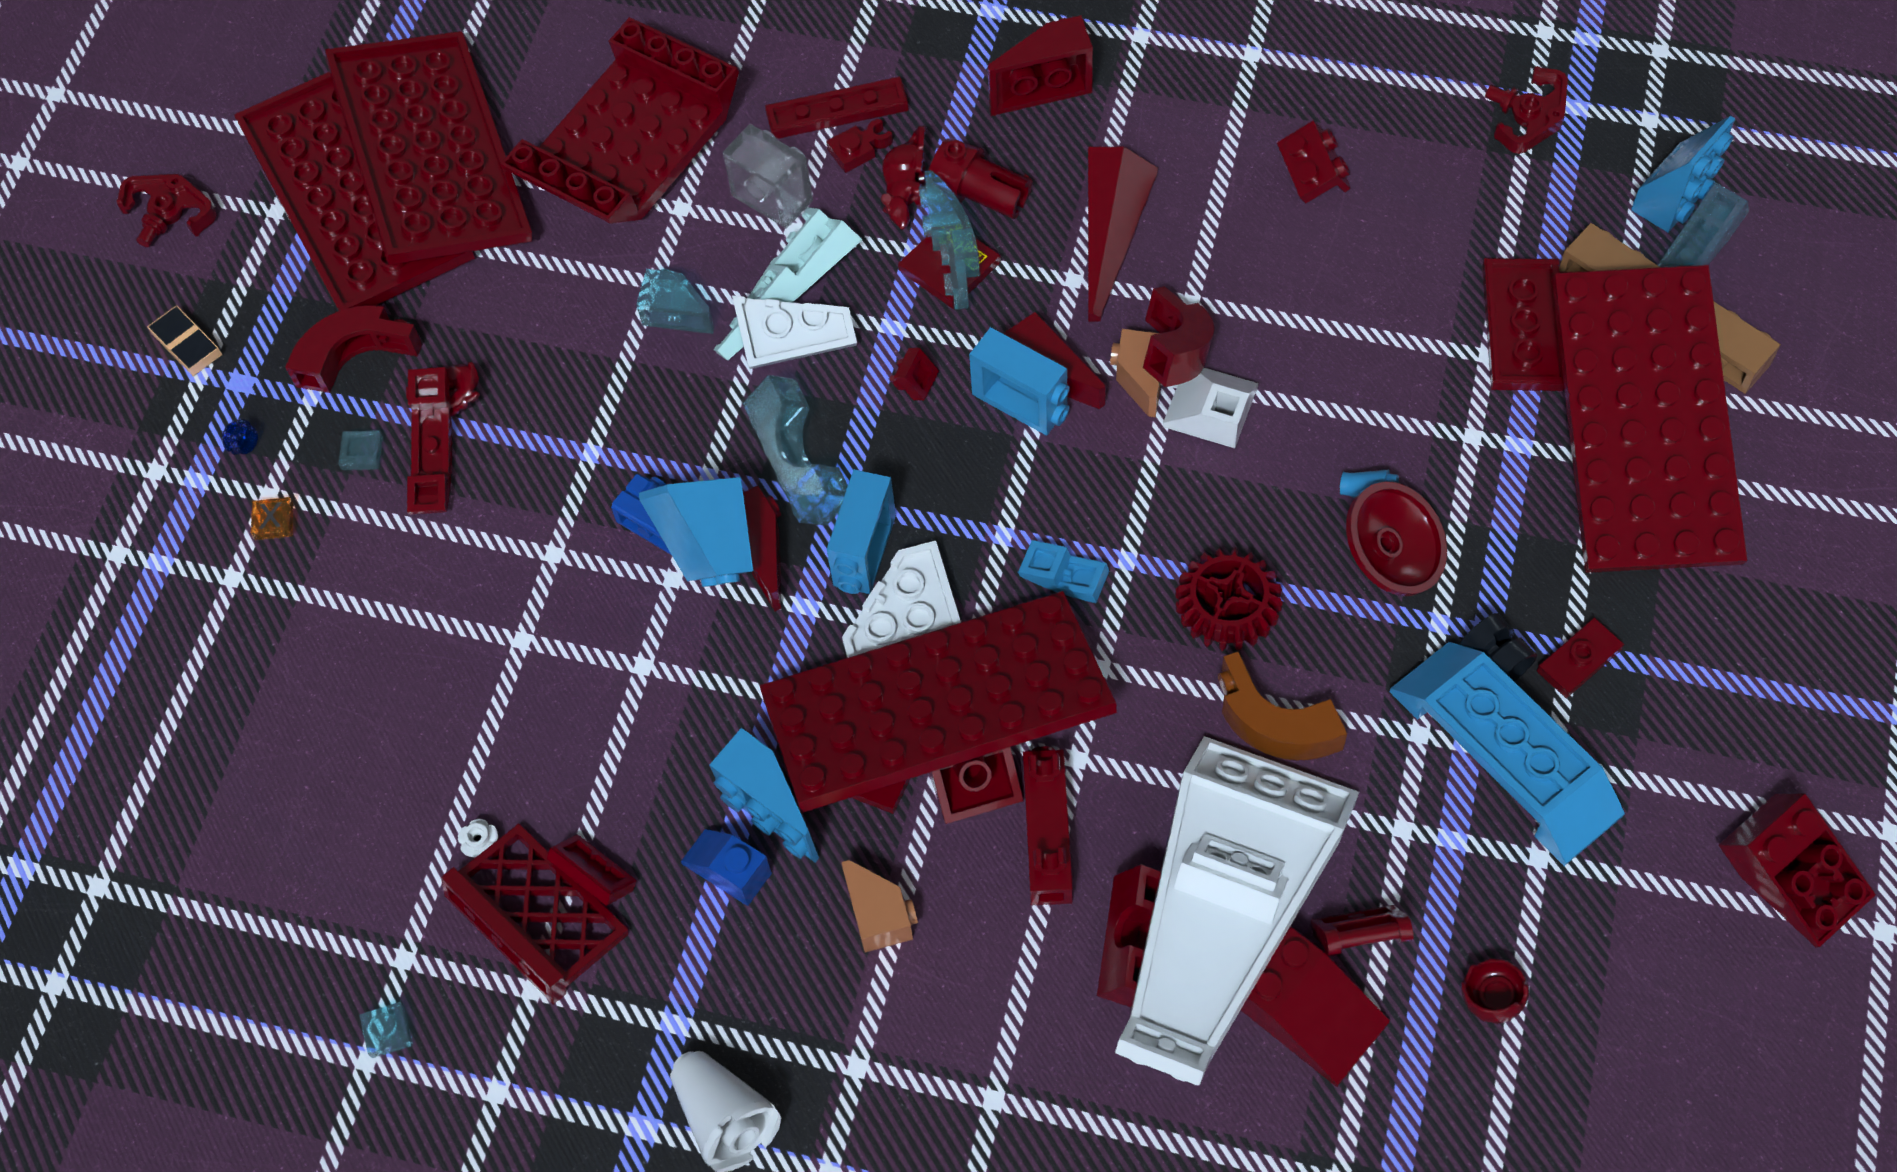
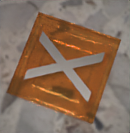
M290 497L252 501L251 535L254 540L292 536L294 503Z

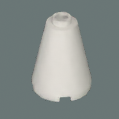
M687 1052L675 1061L670 1074L671 1082L704 1162L711 1166L715 1172L733 1171L746 1165L754 1159L750 1153L760 1143L766 1148L772 1142L781 1123V1116L774 1104L705 1052Z

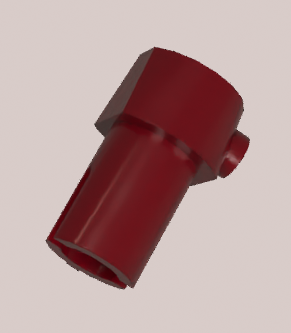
M949 138L944 140L939 146L927 174V185L953 202L961 204L965 198H968L1012 219H1016L1019 215L1016 205L1021 208L1025 206L1031 186L1033 185V181L1026 173L1024 176H1021L985 160L984 149Z

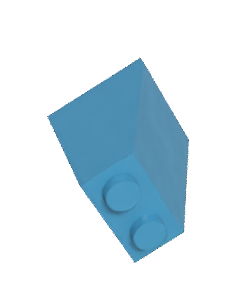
M741 477L667 484L639 493L641 504L687 581L701 580L702 587L723 585L725 583L739 582V574L753 571Z

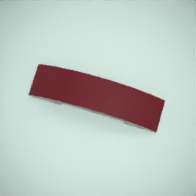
M445 367L408 369V406L412 412L411 476H407V513L411 515L447 512L452 472V420L447 369Z

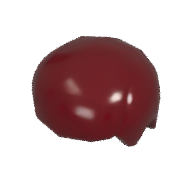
M1490 958L1469 967L1463 982H1461V992L1467 1008L1481 1021L1500 1024L1511 1021L1522 1012L1529 997V984L1522 971L1509 961Z

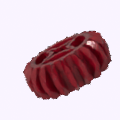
M1219 547L1215 552V558L1210 557L1204 552L1200 558V563L1191 561L1188 565V572H1182L1180 575V585H1178L1175 592V598L1178 600L1176 602V612L1182 615L1181 624L1183 628L1191 627L1190 635L1193 639L1204 635L1206 648L1213 641L1219 642V649L1221 651L1226 649L1227 643H1233L1235 649L1239 651L1242 649L1244 640L1254 647L1257 644L1258 636L1266 638L1270 633V626L1275 627L1278 623L1279 615L1277 613L1282 610L1283 601L1279 598L1281 597L1282 588L1280 584H1276L1277 576L1275 571L1265 572L1267 566L1265 560L1253 563L1254 556L1251 552L1242 558L1238 556L1239 553L1236 547L1231 551L1230 555H1224ZM1244 583L1254 590L1259 601L1253 599V594L1244 589ZM1197 597L1205 600L1204 604L1214 610L1213 616L1202 608Z

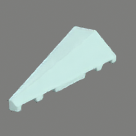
M807 207L802 214L806 222L797 233L794 231L790 232L786 238L787 246L778 257L773 258L748 296V299H772L793 303L859 244L862 239L842 220L829 219L820 209ZM737 317L729 325L732 330L714 348V351L726 360H729L744 347Z

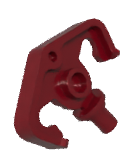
M1539 66L1534 67L1531 83L1539 86L1550 84L1554 87V90L1545 97L1533 93H1525L1518 96L1517 88L1505 91L1490 85L1486 91L1485 98L1500 104L1502 112L1505 114L1512 108L1515 121L1519 125L1527 127L1524 136H1516L1512 131V127L1506 126L1501 122L1496 126L1494 138L1499 140L1511 152L1520 154L1527 152L1559 131L1562 127L1566 110L1568 78L1564 72L1556 69L1540 68Z
M179 174L131 176L124 179L120 185L117 205L123 214H129V209L135 205L133 199L135 193L144 191L151 196L147 204L148 214H144L141 219L144 228L136 239L144 247H149L156 235L165 234L168 229L167 225L176 223L181 218L184 208L200 209L198 215L190 217L187 221L188 228L196 237L216 219V210L211 201Z

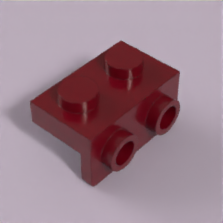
M1313 120L1277 142L1298 195L1305 203H1308L1336 185L1344 192L1351 189L1346 178L1350 175V170L1341 156L1337 157L1334 149L1338 147V143L1328 128L1323 130Z

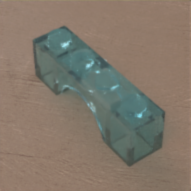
M768 375L742 404L798 522L827 526L839 513L848 485L839 467L811 464L805 454L802 439L803 426L810 407L796 379Z

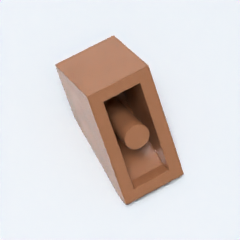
M1122 329L1120 343H1113L1110 365L1117 366L1116 381L1147 416L1156 417L1161 383L1142 367L1150 337L1159 333Z
M850 860L841 862L864 952L913 940L911 925L918 924L912 899L904 901L899 886Z

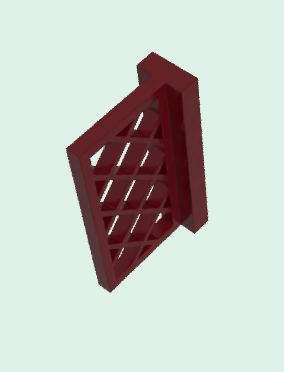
M517 824L459 871L454 867L441 877L445 897L554 1005L566 995L565 988L627 937L629 933L628 929L600 901L546 859L549 852L520 824ZM517 840H520L529 849L528 860H505V850ZM481 869H498L496 886L477 885L471 877ZM503 870H527L526 886H502ZM533 870H551L556 875L555 886H531ZM561 881H562L567 887H561ZM489 895H495V901ZM501 895L525 896L523 912H505L500 907ZM530 896H554L553 913L529 912ZM560 896H578L583 901V913H559ZM588 907H589L594 913H588ZM516 922H522V928ZM528 922H552L551 940L532 939L527 934ZM558 923H582L581 940H556ZM587 923H605L613 930L604 940H586ZM543 949H550V954L548 955ZM556 949L580 950L579 961L565 972L555 962ZM585 950H591L585 955Z

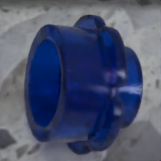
M239 419L237 422L232 421L223 431V447L234 455H239V453L248 454L257 444L258 433L245 419Z

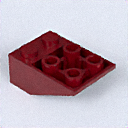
M1805 793L1773 795L1719 844V847L1740 877L1817 948H1820L1876 895Z

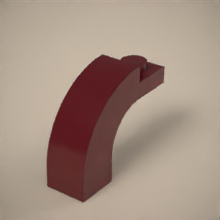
M1165 286L1153 288L1145 321L1156 329L1159 334L1151 335L1142 368L1164 387L1183 384L1196 378L1202 372L1214 334V323L1209 313L1199 303L1187 305Z
M356 306L335 312L313 325L295 345L285 368L295 387L330 393L340 369L352 357L372 350L418 357L423 344L414 324L400 319L391 321L384 306Z

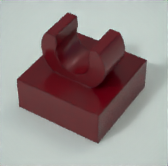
M908 348L904 358L897 361L896 365L899 368L895 376L889 377V381L896 389L905 390L912 400H925L939 370L921 348Z

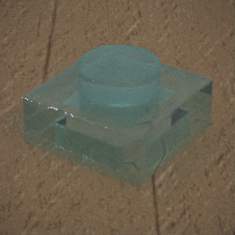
M401 1002L359 1015L367 1054L371 1058L413 1046L405 1007Z

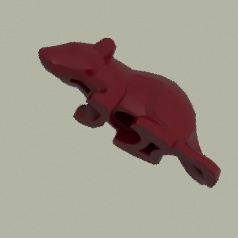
M918 126L908 142L893 148L883 160V177L887 186L886 194L881 196V202L885 205L883 211L888 214L891 221L901 230L905 229L910 222V204L915 203L917 207H922L923 205L922 186L925 184L926 159L924 158V140L927 132L926 126Z

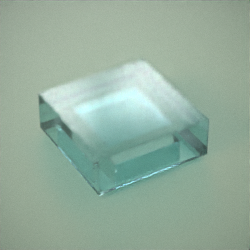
M343 431L338 463L341 469H379L383 441L381 432Z

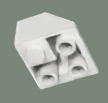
M1203 368L1196 378L1177 386L1163 421V427L1235 448L1256 394L1258 383Z

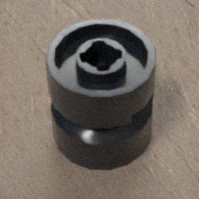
M1499 613L1492 614L1479 622L1460 643L1462 646L1484 652L1514 682L1537 659V654L1522 638H1513L1514 629Z

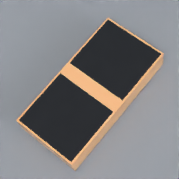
M177 305L147 326L151 334L192 376H195L222 355L219 348Z

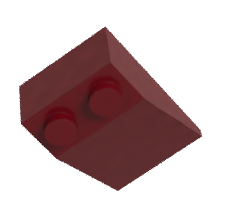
M1081 15L1046 23L987 65L989 110L991 116L1092 93L1093 46Z
M1292 927L1286 932L1241 1008L1244 1014L1336 1087L1339 1086L1390 1023V1020L1322 950Z

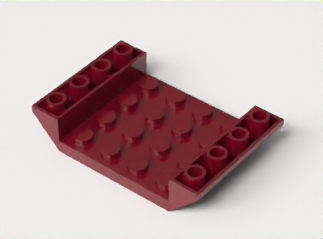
M630 17L608 41L615 57L614 62L544 142L537 147L521 139L500 163L501 167L508 172L610 224L643 219L724 123L739 75L737 67Z

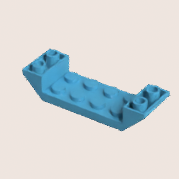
M1448 642L1390 688L1389 692L1417 720L1428 712L1540 824L1534 837L1563 866L1567 865L1624 816L1625 812L1603 767L1484 652Z

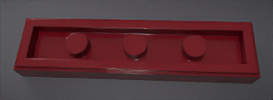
M900 76L765 105L773 140L909 111L908 101Z

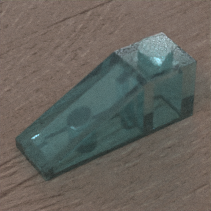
M1715 182L1658 263V266L1709 265L1748 214V201Z

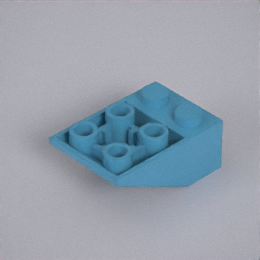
M1729 116L1680 142L1639 187L1631 211L1667 233L1678 221L1682 224L1685 223L1695 208L1694 203L1698 199L1704 201L1716 184L1712 178L1721 169L1725 161L1721 155L1728 149L1734 138L1730 131L1735 118Z
M741 728L709 765L716 779L713 783L722 792L720 798L734 811L740 812L741 809H744L752 815V823L766 835L770 836L774 832L784 839L783 846L794 856L802 859L805 855L816 863L819 856L773 750Z

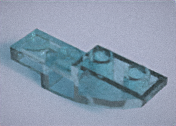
M932 170L924 171L926 186H919L921 208H928L929 215L922 216L924 238H932L933 251H941L942 266L949 265L950 273L943 274L945 295H953L954 310L969 308L967 278L980 276L976 239L971 223L955 194Z

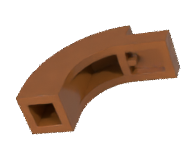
M1239 652L1223 656L1221 673H1218L1219 684L1225 694L1222 714L1232 730L1247 744L1265 754L1287 760L1318 759L1344 750L1347 732L1331 699L1301 709H1286L1275 706L1265 700L1256 690Z

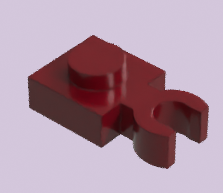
M875 119L868 124L867 129L863 132L857 126H854L827 140V150L842 170L847 173L875 158L874 148L883 149L893 143L892 133L888 131L878 135L877 133L883 131V121Z

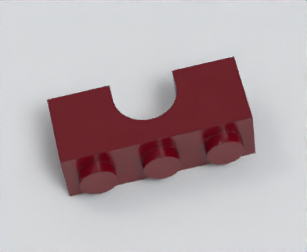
M1139 865L1114 876L1097 990L1098 997L1132 1008L1161 871Z

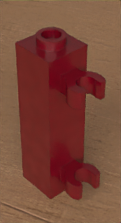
M1048 746L1036 747L1031 751L1023 752L1031 906L1072 904V874L1064 750H1055Z

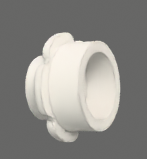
M483 819L472 820L470 825L464 826L458 834L461 851L466 856L476 858L498 840L496 827L488 825V822ZM480 835L481 839L479 841H475V836Z

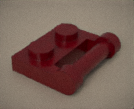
M1394 905L1311 919L1313 936L1324 945L1327 956L1341 954V949L1394 939H1397L1399 943L1414 939L1409 916Z

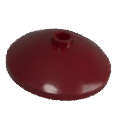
M1396 482L1375 483L1362 490L1354 498L1347 514L1346 534L1353 558L1365 576L1384 591L1399 596L1417 595L1434 586L1442 576L1446 566L1447 541L1443 526L1431 505L1413 489Z

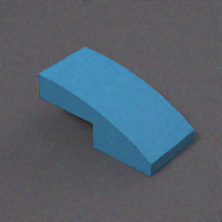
M1032 540L1018 573L1020 577L1055 592L1063 591L1067 596L1097 603L1109 574V568L1105 562L1071 556L1067 547Z

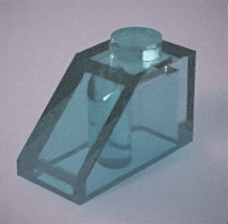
M646 269L636 304L643 326L713 334L714 324L709 306L682 273L669 269Z

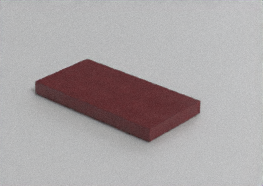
M1484 258L1482 271L1491 390L1564 391L1552 285L1554 274L1560 273L1559 259Z

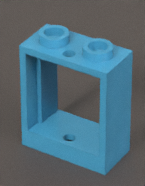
M990 327L969 354L972 395L1047 436L1055 425L1060 426L1065 421L1069 413L1070 407L1067 405V395L1070 387L1067 385V368Z
M853 469L826 549L833 586L838 587L843 592L849 594H858L859 592L870 594L873 589L896 517L891 477Z

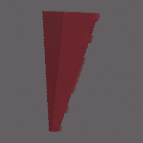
M1088 147V322H1101L1104 307L1108 297L1112 294L1115 279L1119 269L1121 270L1137 230L1139 218L1144 206L1146 207L1152 185L1157 179V167L1126 147Z

